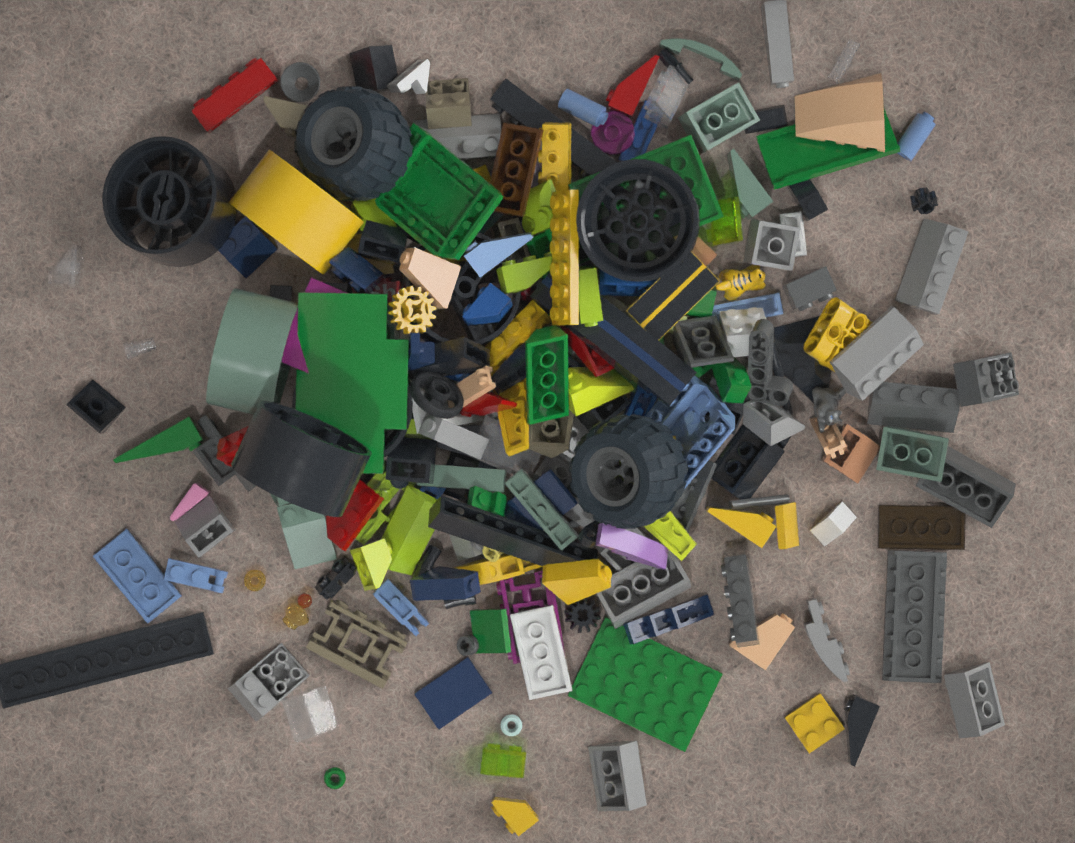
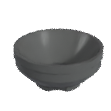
M293 63L284 70L281 76L282 91L292 101H309L317 95L320 89V76L317 70L308 63ZM300 77L306 78L308 81V86L304 90H299L295 86L296 80Z

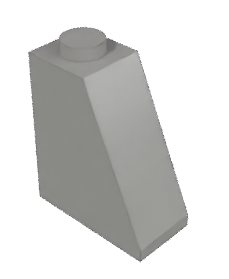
M426 413L418 432L480 460L490 440Z

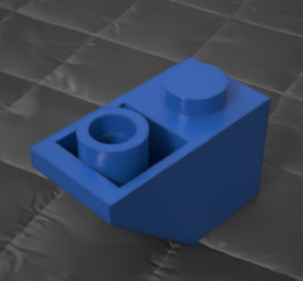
M490 283L479 291L475 302L468 304L464 309L462 316L464 323L469 326L499 322L513 306L512 300Z

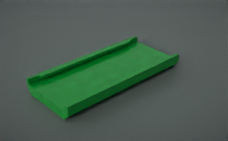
M885 109V152H880L870 147L866 149L858 148L857 145L847 143L844 145L836 144V141L825 140L824 142L796 137L795 124L756 136L758 147L774 190L900 152V146L896 141Z

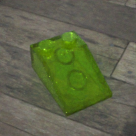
M739 196L718 200L724 217L709 223L710 229H706L707 242H711V247L739 244L743 241Z

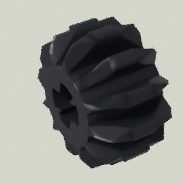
M584 598L583 603H580L579 600L576 602L577 605L573 603L568 605L572 610L565 609L564 613L572 616L565 618V622L574 621L570 625L571 630L576 625H579L578 633L582 632V626H585L587 632H590L589 624L595 628L597 627V623L593 619L600 620L601 616L593 614L600 611V607L591 608L595 604V600H591L589 604H586L588 599ZM580 609L582 612L583 609L587 610L586 615L588 618L585 620L583 618L582 620L578 619L579 614L577 612Z

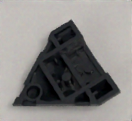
M820 316L774 327V340L783 375L791 380L798 390L813 404L812 390L815 387L829 388L832 370L821 365L803 349L806 339Z

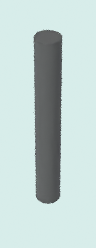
M788 494L732 500L729 501L728 506L730 509L789 503L790 497Z

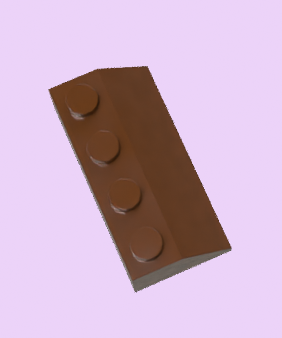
M503 123L490 184L500 191L504 197L493 212L511 216H525L544 130Z

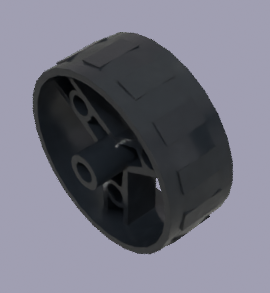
M478 233L471 244L475 241L479 244L484 240L492 238ZM422 245L419 248H417L422 251L426 250V248ZM508 256L506 259H504V260H503L502 262H500L498 265H499L500 267H502V263H503V262L511 261V260H512L511 256ZM465 260L461 266L449 304L453 306L469 339L484 345L502 334L511 323L519 306L521 291L508 294L513 306L504 315L495 329H493L491 323L468 326L464 323L462 317L464 308L461 303L466 299H469L471 304L477 299L475 294L476 286L482 277H479L469 262ZM467 270L470 274L474 275V278L462 275ZM401 273L398 288L406 289V287L413 286V288H416L410 282V280L403 273ZM413 296L406 297L407 299L410 298L411 300L415 299V297ZM410 322L409 324L417 325L418 323ZM426 327L425 332L420 333V338L425 342L436 344L449 340L440 337L428 327Z

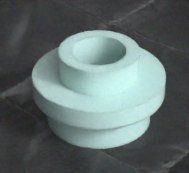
M514 714L506 715L501 721L502 732L507 736H516L520 733L522 729L521 719ZM508 722H515V728L509 729L507 727Z

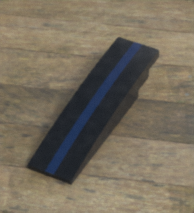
M550 272L530 295L533 300L549 313L552 308V298L550 296L552 276ZM601 295L603 321H598V325L585 327V324L581 323L579 325H564L630 382L633 380L648 394L652 393L667 407L672 404L697 373L660 341Z

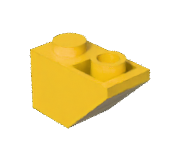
M494 797L491 800L493 804L491 809L498 817L502 815L506 820L504 825L511 834L516 833L519 837L539 821L538 815L526 800Z

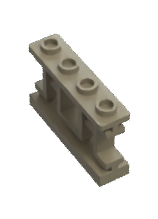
M339 599L336 602L331 600L325 611L326 614L334 618L325 636L315 631L306 648L383 689L392 673L384 668L383 665L392 649L402 654L408 643V640L405 639L406 635L397 630H394V632L387 630V625L381 621L375 620L372 622L366 619L368 615L356 609L355 612L347 608L348 604ZM334 609L361 624L358 625L352 621L347 631L336 626L341 615L334 612ZM353 629L373 638L364 656L344 647ZM372 630L400 643L399 646L390 642L386 652L375 647L374 645L379 635L372 632ZM331 633L342 638L343 640L338 650L345 654L342 655L317 642L318 639L326 643ZM369 654L381 659L376 670L383 673V676L362 666L356 660L365 663Z

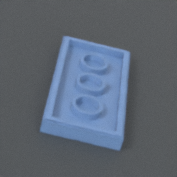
M125 529L93 556L147 624L182 596L171 581L163 580L164 573L128 529Z

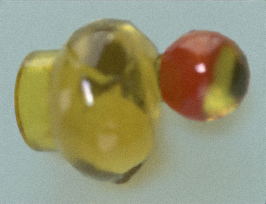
M303 593L298 596L297 603L287 605L285 609L286 615L282 620L289 628L296 630L298 626L308 624L309 616L304 608L311 606L312 597L309 594Z

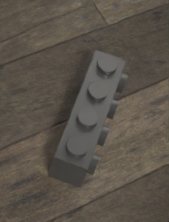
M745 554L725 557V564L721 565L722 575L727 577L728 585L724 586L726 599L730 598L731 607H727L728 619L733 620L734 628H730L731 640L736 641L738 648L760 645L747 556Z

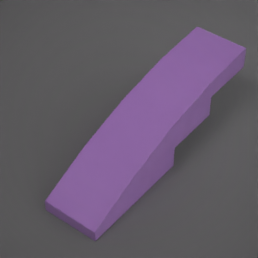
M604 523L599 524L596 546L610 549L612 553L626 556V559L663 570L666 569L669 550L666 546L631 531L616 528V526L605 525Z

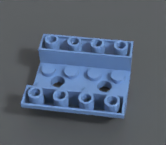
M696 376L690 380L669 407L658 400L645 416L655 420L656 423L665 425L672 431L671 435H675L676 440H679L683 445L684 450L682 454L688 466V472L684 476L685 488L735 429L734 414L722 402L715 391ZM709 412L710 419L706 423L704 418L706 413Z

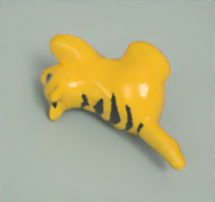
M754 264L740 271L725 269L719 274V279L722 282L716 286V289L725 291L724 297L727 300H736L746 291L765 289L766 284L763 281L766 274L760 270V265Z

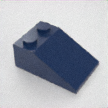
M551 469L533 481L562 516L578 504ZM515 495L506 501L504 513L506 518L543 530Z

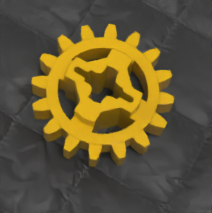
M409 286L406 289H399V294L397 293L392 296L395 301L389 302V306L393 307V310L389 311L388 314L394 316L391 323L397 322L396 329H403V334L425 332L426 327L432 326L429 320L436 318L432 314L436 307L430 304L434 299L427 298L428 291L421 293V287L413 288V286ZM413 296L415 297V299L411 300L410 298L407 299L406 297ZM410 322H414V323L417 322L418 324H417V325H411V324H409V323H410Z

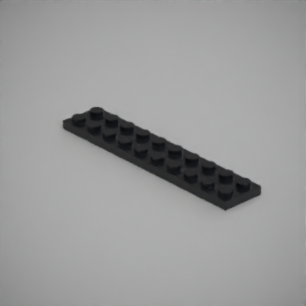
M200 612L0 664V700L2 708L214 655L215 652L205 614Z

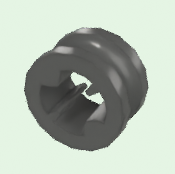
M467 635L458 639L457 650L461 655H472L478 651L479 643L474 636ZM466 643H469L470 648H466Z

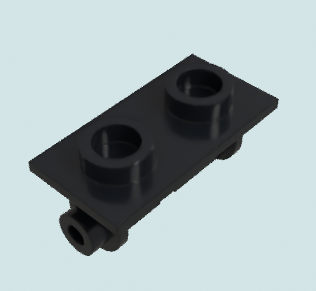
M344 556L332 565V569L326 575L318 579L315 589L326 600L333 598L342 588L337 582L341 580L346 584L356 574V566L352 563L350 564Z

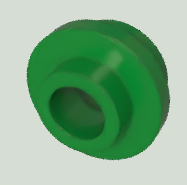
M338 767L328 769L324 775V782L331 789L341 788L346 781L344 771ZM333 774H337L339 776V780L337 782L331 780V776Z

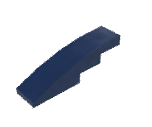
M707 594L640 617L623 625L631 645L714 615Z

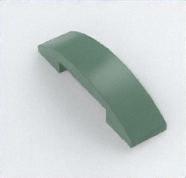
M687 39L661 40L659 47L663 49L668 48L670 52L679 55L683 47L722 64L719 73L738 81L742 76L739 69L730 59L708 45Z

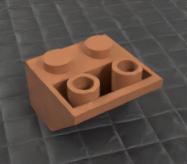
M844 424L840 429V433L847 446L843 448L845 454L840 455L837 450L835 451V458L832 459L830 454H825L821 461L858 484L879 452L880 446L850 425Z

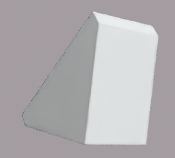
M841 501L810 531L826 546L843 534L857 517Z

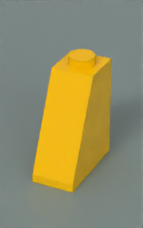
M599 559L543 565L542 584L563 602L570 605L611 588L612 572Z

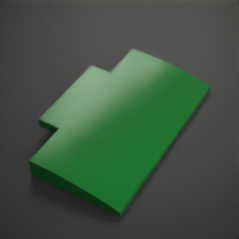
M299 293L298 338L309 373L297 369L296 410L320 419L364 444L372 454L363 473L383 474L385 429H407L409 340L387 339V294Z

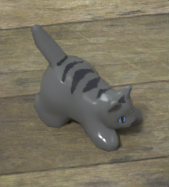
M815 387L812 390L815 418L817 417L821 433L824 432L825 425L842 423V420L839 418L842 412L837 410L839 400L846 394L843 387L838 392L830 388Z

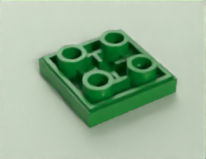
M506 609L470 610L472 635L479 643L478 651L475 654L511 652Z

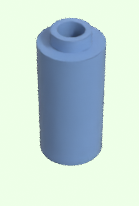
M566 89L559 100V109L595 127H598L600 124L603 125L608 118L605 106L570 89Z
M926 112L922 114L917 113L898 141L900 152L897 154L908 161L913 160L936 125L933 122L934 118Z

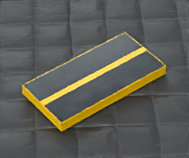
M691 252L680 267L672 273L659 278L626 312L643 329L659 341L720 280Z

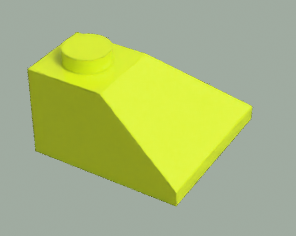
M385 538L350 550L364 591L377 589L381 586L392 561L390 555L392 554L390 544L385 541Z

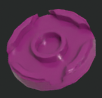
M618 111L607 112L608 118L603 125L600 124L598 127L592 125L591 136L596 147L606 154L616 155L626 151L631 146L635 133L631 120L625 114Z

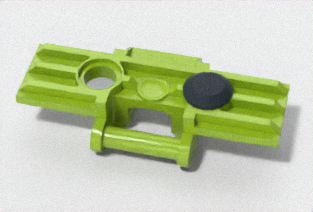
M386 472L375 474L367 485L381 495L384 500L377 508V517L370 518L355 539L365 545L384 521L389 523L398 504L389 515H386L383 509L400 489L405 492L408 485L414 486L416 482L385 480Z

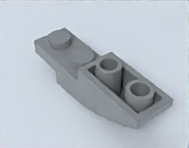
M816 598L806 600L812 621L804 623L813 648L834 675L843 682L848 681L847 675H850L847 662L843 663L841 654H844L841 641L837 642L835 637L827 639L830 631L827 622L823 623L821 615L824 614V609L821 601L817 602Z

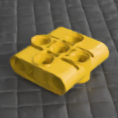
M834 297L828 301L806 339L803 349L821 365L835 372L830 361L873 322L865 314L857 312L838 297Z

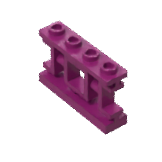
M542 571L534 572L535 583L514 586L513 577L496 583L498 595L503 596V604H500V609H506L511 640V652L507 654L508 660L513 659V664L521 663L516 653L510 614L518 613V608L539 605L540 608L544 607L543 599L532 600L530 591L531 588L541 587L540 578H542ZM506 583L510 584L511 592L522 590L523 602L513 604V613H510ZM545 586L548 606H554L564 650L556 595Z

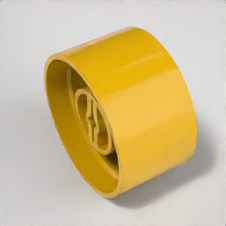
M270 149L229 201L237 210L323 275L331 266L330 260L344 250L364 223L354 213Z

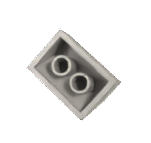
M990 662L958 669L944 675L959 738L979 737L1005 725Z
M620 741L589 746L588 750L598 811H631L646 806L637 741Z

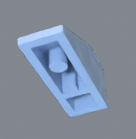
M528 232L484 240L479 244L475 241L468 246L464 257L479 277H482L530 241L534 235Z

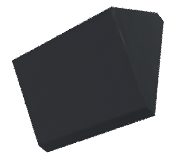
M392 45L369 46L349 53L356 87L371 89L377 93L388 91L387 85L398 77Z
M91 380L67 403L70 409L100 434L105 433L126 408L94 380Z

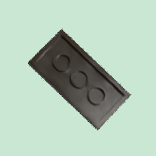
M878 505L877 548L965 550L966 514L953 506Z

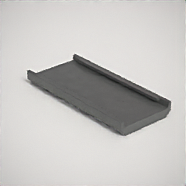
M887 551L882 680L941 683L947 552Z

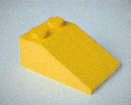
M709 506L705 508V511L761 548H763L777 527L772 524L774 519L763 512L759 515L755 512Z

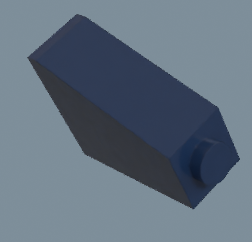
M438 566L410 579L412 598L415 601L467 599L481 592L478 571Z

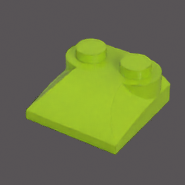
M548 180L530 189L525 216L522 218V226L526 233L531 232L533 235L550 229V221L553 218L550 198L552 192L556 191L552 180Z

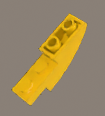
M503 554L499 556L496 562H490L484 558L454 568L478 571L479 583L483 585L519 576L527 571L543 566Z

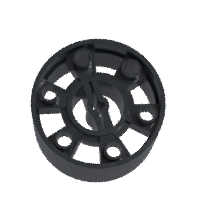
M152 137L129 147L113 163L103 187L102 204L104 216L114 235L126 246L166 266H191L211 257L227 241L237 216V209L229 203L236 191L227 172L217 162L190 143L174 137ZM169 159L170 171H154L153 167ZM202 160L210 175L198 182L192 176L198 170V164ZM187 161H189L186 168L184 169V164ZM137 187L139 188L136 197L137 206L130 207L133 193ZM211 203L209 212L206 218L204 219L207 211V204ZM141 218V221L135 225L136 220ZM148 227H151L156 233L148 249H145L137 241L136 236L145 232ZM188 234L192 235L186 241L179 244L178 238Z
M261 401L231 466L243 478L276 497L312 512L331 517H341L372 452L352 436L320 419L282 404Z

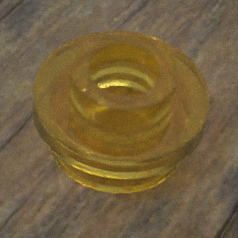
M254 569L245 575L244 584L251 591H259L265 586L266 577L262 571ZM254 576L259 579L256 585L251 583V578Z

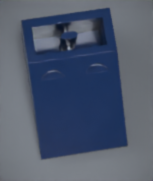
M347 247L329 262L334 275L344 283L348 280V284L358 294H371L385 276L384 273L350 247Z

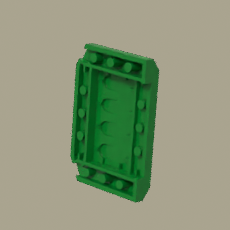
M413 123L410 127L412 136L409 138L413 148L412 157H409L406 166L408 169L404 176L397 180L396 186L389 192L380 193L379 197L375 199V203L380 210L430 253L437 257L459 260L504 196L436 138Z

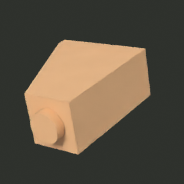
M406 248L400 257L401 265L399 270L416 288L421 287V293L429 292L427 298L434 299L431 303L437 309H447L461 267L417 248Z
M775 613L757 624L760 645L738 648L736 641L732 640L728 644L766 670L795 627L791 624L793 620L783 613L780 616Z

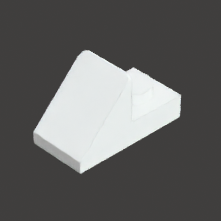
M417 60L387 85L390 92L404 93L412 87L416 94L426 93L430 67L429 60Z

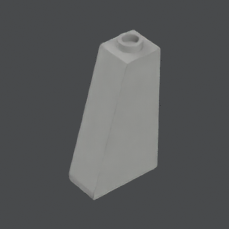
M786 0L767 1L761 6V16L770 85H776L777 89L789 87V83L794 81Z

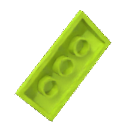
M411 485L407 486L381 538H385V541L390 544L392 554H390L392 561L388 569L407 575H412L435 530L428 527L429 509L438 500Z

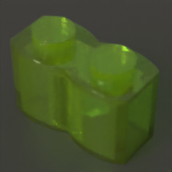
M488 743L487 746H483L480 774L524 778L526 750H522V746L509 745V749L500 748L501 744Z

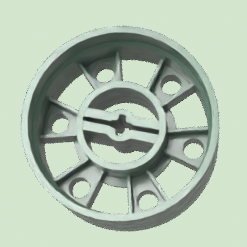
M237 288L233 289L224 310L213 351L207 383V404L252 415L255 414L261 401L280 404L290 366L281 361L291 324L298 309V303Z

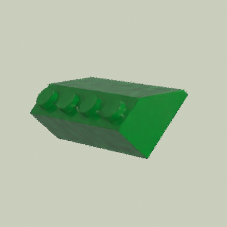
M556 325L536 329L525 342L527 423L529 425L569 416L568 335Z

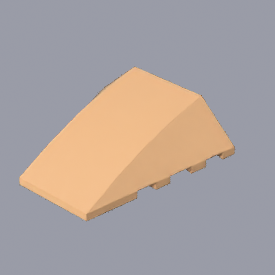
M881 73L796 95V137L824 142L825 140L836 141V144L844 145L847 143L857 145L858 148L866 149L870 147L877 149V151L885 152Z

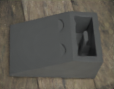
M1012 352L953 364L961 407L1019 395V384L1016 379L1015 362L1012 358Z

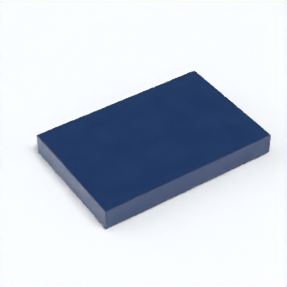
M467 657L414 693V695L439 730L493 692L469 657Z

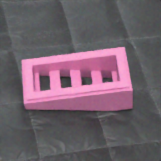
M194 483L171 514L170 520L175 521L207 497L210 491L199 483Z

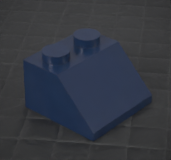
M245 216L233 227L227 241L218 251L247 279L278 249Z

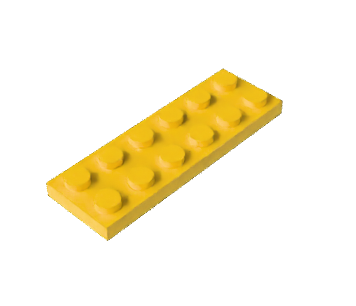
M579 190L552 192L550 198V207L553 213V218L550 221V229L552 231V241L550 243V252L552 253V263L550 265L552 308L550 310L552 325H579V237L576 224Z

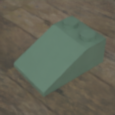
M739 82L678 117L687 136L692 135L699 155L760 121Z
M732 149L727 154L734 199L737 205L735 209L743 219L746 217L750 220L770 205L773 200L735 149Z
M885 426L883 428L876 470L942 482L949 438L904 428Z
M292 503L277 507L294 569L337 559L334 544L327 538L326 515L312 512Z

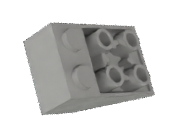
M281 643L231 685L228 690L255 721H258L307 679L309 674Z

